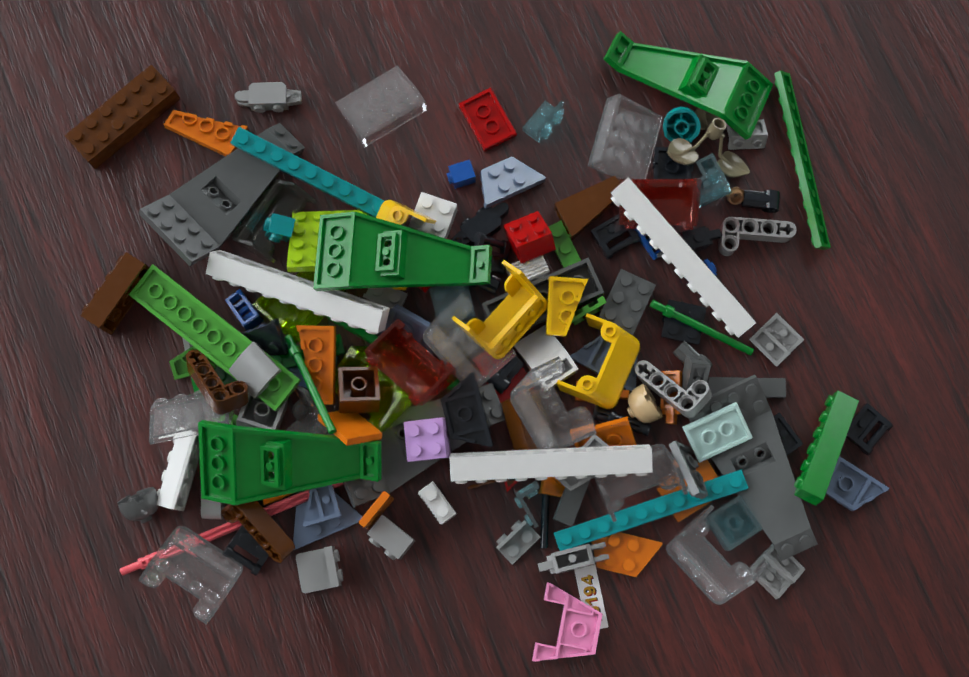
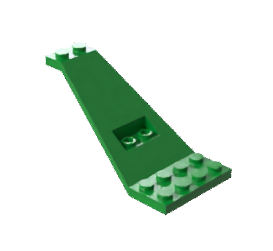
M621 31L616 34L603 59L616 71L720 117L745 140L751 138L773 86V83L748 61L634 43Z
M355 211L320 215L313 289L316 291L356 288L490 284L492 247L490 245H465Z
M206 420L198 422L201 499L239 505L356 479L376 482L382 479L381 441L347 446L335 435L244 427Z

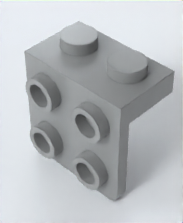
M335 546L296 555L301 591L303 593L342 586L341 582L344 581L343 573L338 568L340 556L338 549L335 550Z

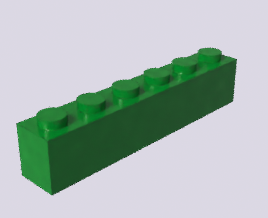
M838 390L832 396L829 395L824 404L827 406L826 410L819 417L820 426L813 433L814 442L809 445L806 452L809 454L808 458L804 460L800 468L802 471L801 477L799 476L794 484L796 488L795 496L815 506L824 500L859 400Z

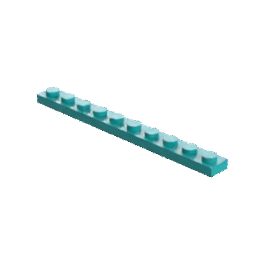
M238 127L230 142L232 146L376 218L384 200L241 127Z
M738 470L705 481L708 496L703 499L691 496L687 488L554 532L559 551L574 548L746 490L748 485L743 472Z

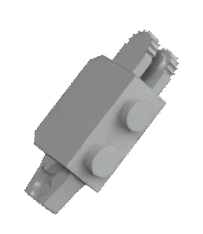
M283 82L252 83L249 86V90L237 91L234 96L240 107H250L252 111L263 113L266 110L283 112L284 110H289V106L302 104L301 91L287 89Z
M606 543L586 544L551 553L550 556H546V562L538 563L539 572L550 570L551 574H560L610 559L609 554L593 558L591 552L595 549H603L606 547Z

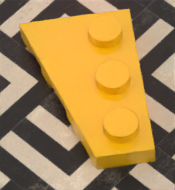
M549 277L546 335L562 337L567 335L588 279Z

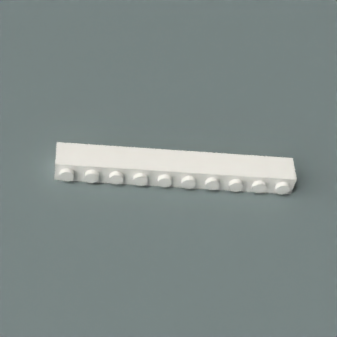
M629 177L611 192L613 195L611 200L618 207L621 205L626 210L624 215L630 221L633 219L638 224L636 228L643 236L647 234L651 238L649 243L655 250L659 248L664 253L662 258L668 264L673 263L676 267L674 270L681 279L685 277L688 280L687 286L693 293L697 291L702 296L699 298L706 307L710 305L714 310L712 312L713 316L719 322L721 320L725 322L726 326L724 328L731 336L735 334L739 338L756 324L749 313Z
M222 250L212 251L209 254L206 274L213 276L212 278L215 280L228 281L232 286L245 287L247 291L262 293V296L266 298H277L283 304L297 305L296 308L314 311L315 315L331 317V320L335 322H346L352 328L366 329V332L369 334H377L385 330L389 307L339 290L316 291L313 289V281Z
M649 444L450 453L449 458L451 481H455L456 484H465L467 481L475 480L476 483H485L487 480L506 482L507 479L526 481L527 478L546 480L547 477H555V479L562 480L567 479V476L583 479L587 478V475L604 478L609 474L625 477L631 473H635L637 476H646L647 473H653L652 448Z

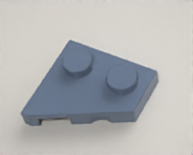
M333 485L310 489L303 527L341 517Z

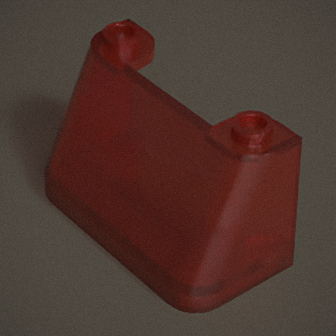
M631 179L670 225L682 226V230H693V226H697L702 179ZM620 205L619 225H625V229H636L638 224L634 219L630 221L624 215L626 210Z
M397 319L364 350L367 356L365 360L371 367L374 368L376 366L409 395V400L415 406L418 404L423 406L456 380V368L449 362L445 365L442 359L439 361L413 338L411 332L408 333L403 329L405 324L400 319Z

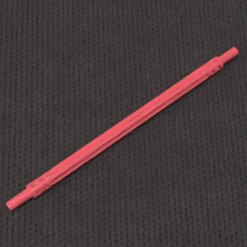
M342 482V483L333 484V487H334V488L339 487V486L343 485V482ZM310 489L263 507V509L270 516L302 504L308 501ZM237 520L235 523L227 522L167 548L153 552L150 555L141 557L137 562L120 568V573L124 576L138 569L143 570L161 561L234 532L242 524Z

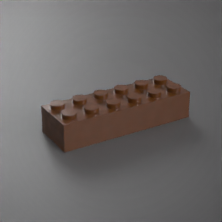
M151 64L64 136L87 162L96 169L181 98Z

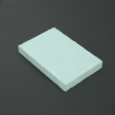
M736 402L682 427L699 463L753 438Z

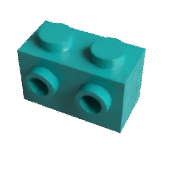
M272 213L270 218L267 217L264 223L263 231H266L265 237H269V241L280 243V241L288 242L292 236L295 219Z

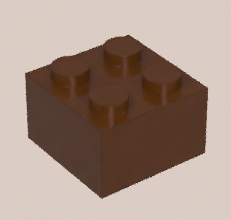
M378 366L338 367L339 413L379 412Z

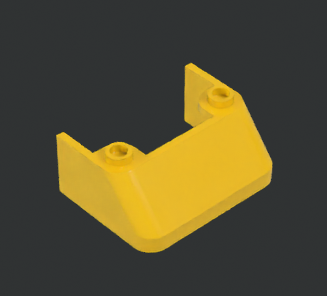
M393 200L384 201L376 218L399 225L406 223L409 215L427 223H436V220ZM393 287V289H395V290H406V288H407V287Z
M503 260L502 264L511 273L504 283V289L508 296L484 322L478 318H473L467 324H464L455 316L451 318L471 339L495 359L503 358L547 308V300L524 273Z
M587 313L585 317L588 326L601 330L600 333L603 340L612 343L597 378L589 375L581 377L576 387L557 380L556 384L559 390L602 408L611 409L618 403L640 351V343L637 338L617 324Z

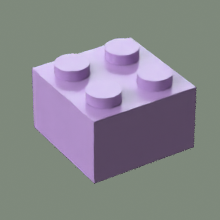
M445 418L404 422L407 462L450 458V438Z

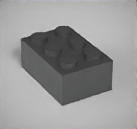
M621 269L599 318L615 323L633 335L656 284Z

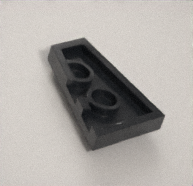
M278 318L273 319L267 324H261L252 330L249 329L241 332L252 342H256L269 355H286L289 349Z

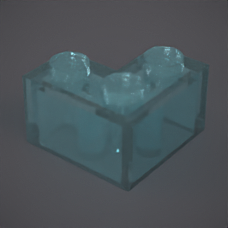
M713 153L696 161L702 177L686 184V187L697 209L732 193L729 183Z

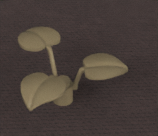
M700 108L695 113L700 120V130H706L705 135L693 147L689 141L682 138L672 140L668 146L667 153L670 158L679 164L691 165L699 158L695 150L707 137L711 140L720 138L718 152L720 159L717 162L719 170L729 177H740L750 173L749 168L738 155L730 151H725L722 154L723 139L725 137L723 132L727 126L726 122L720 117Z

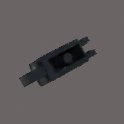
M502 202L493 208H480L476 212L477 215L471 219L469 217L461 223L460 231L451 240L474 246V235L476 232L484 233L487 237L493 236L501 230V221L509 213L508 204Z
M706 226L678 233L694 252L707 249L709 245L713 244V240L722 237L720 229L709 231V228H706ZM660 251L657 253V257L662 258L664 253Z

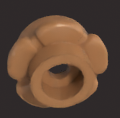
M733 187L726 193L727 200L733 205L740 204L744 199V190L739 187Z

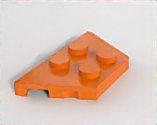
M622 532L591 542V545L602 542L606 543V547L603 549L593 550L594 557L609 554L610 558L596 562L597 568L632 577L638 576L662 546V542Z

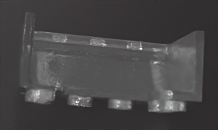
M462 293L441 311L425 329L423 339L460 382L470 372H475L478 386L480 387L512 360L516 353L511 348L503 358H493L451 319L455 316L462 321L472 310L470 299Z
M559 356L531 369L510 393L511 404L538 449L566 448L597 434L594 418L589 409L580 406L567 411L551 383L562 377L565 372L564 364Z
M178 526L148 563L138 581L150 588H156L163 582L165 577L199 599L193 609V613L198 620L207 625L242 574L243 566L229 556H223L221 549L189 528Z

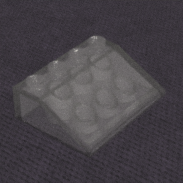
M398 65L335 102L364 148L427 110L426 101Z
M621 94L607 98L587 166L603 174L616 175L620 179L625 180L629 177L634 183L643 185L663 116Z
M200 390L195 391L191 395L179 394L168 400L166 398L157 399L150 408L149 443L152 445L198 435V422L202 420L231 425L235 410L225 414L214 413Z

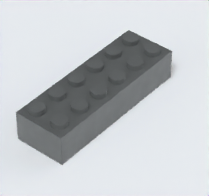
M589 258L531 282L543 297L548 300V280L550 276L588 279L577 307L604 295L602 286ZM508 293L482 303L487 317L508 296ZM547 308L531 327L546 321Z

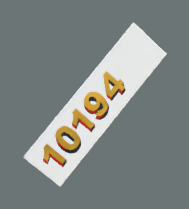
M596 565L575 569L581 601L602 613L600 629L608 628Z

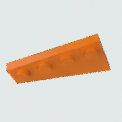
M173 110L164 123L166 129L225 157L237 149L230 142L238 127L249 130L248 126L245 125L237 126L227 121L223 123L214 121L213 118H200L195 114Z
M296 325L301 340V350L303 349L305 365L323 403L333 405L335 404L336 326Z

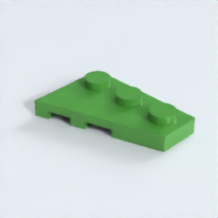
M601 296L592 303L577 310L572 320L574 326L584 320L583 316L587 313L594 315L599 312V307L606 303L605 298Z

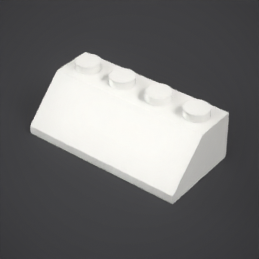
M179 428L173 437V450L169 452L167 462H169L167 470L163 471L161 477L163 483L161 489L157 491V505L184 511L200 458L199 432Z

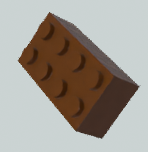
M125 252L124 255L118 258L115 268L106 275L102 286L95 290L94 297L90 303L83 307L80 316L112 336L136 301L129 295L130 292L148 271L149 267Z

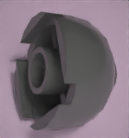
M154 487L139 490L136 492L137 494L133 496L128 495L118 501L117 504L123 517L127 520L140 521L141 523L151 520V515L159 508V505H157L158 495Z

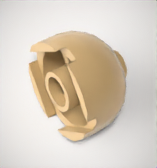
M644 383L631 391L628 397L629 407L627 408L631 418L636 417L642 423H651L663 417L660 407L656 405L654 396Z

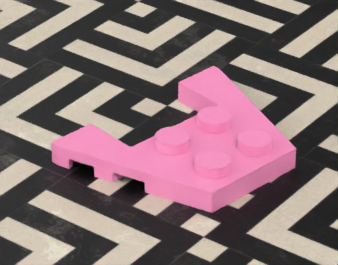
M547 582L544 600L564 604L556 646L535 642L532 661L594 655L596 653L603 614Z

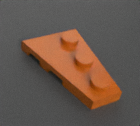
M628 416L571 431L576 448L584 446L593 434H596L609 446L637 445Z

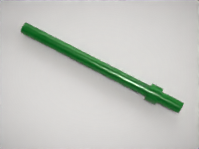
M652 300L650 307L662 312V315L683 322L750 356L753 354V348L676 311L670 305L665 306Z
M286 335L285 340L289 347L288 352L300 370L328 433L333 434L336 432V428L301 356L302 351L296 345L292 335Z

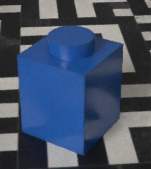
M470 159L448 166L449 173H446L449 184L453 183L454 189L476 182V176Z

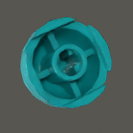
M680 106L673 108L664 118V136L669 141L682 138L691 143L700 133L699 117L688 107Z

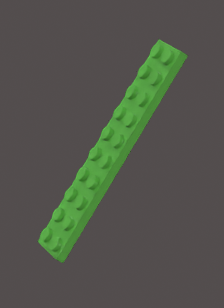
M152 264L129 295L237 380L228 370L252 341ZM266 353L282 371L268 383L269 386L258 398L278 412L301 382V379Z

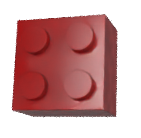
M539 211L504 225L507 240L510 242V246L521 264L556 250L552 232Z

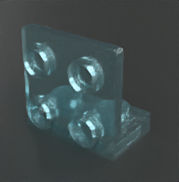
M561 100L556 107H553L547 101H544L523 126L522 131L538 143L543 139L546 140L552 133L551 129L554 125L558 126L563 120L564 102Z
M536 481L515 493L517 497L514 498L519 509L524 508L527 514L524 517L529 526L534 525L535 528L539 524L526 504L524 497L530 499L539 494L537 490L540 487Z

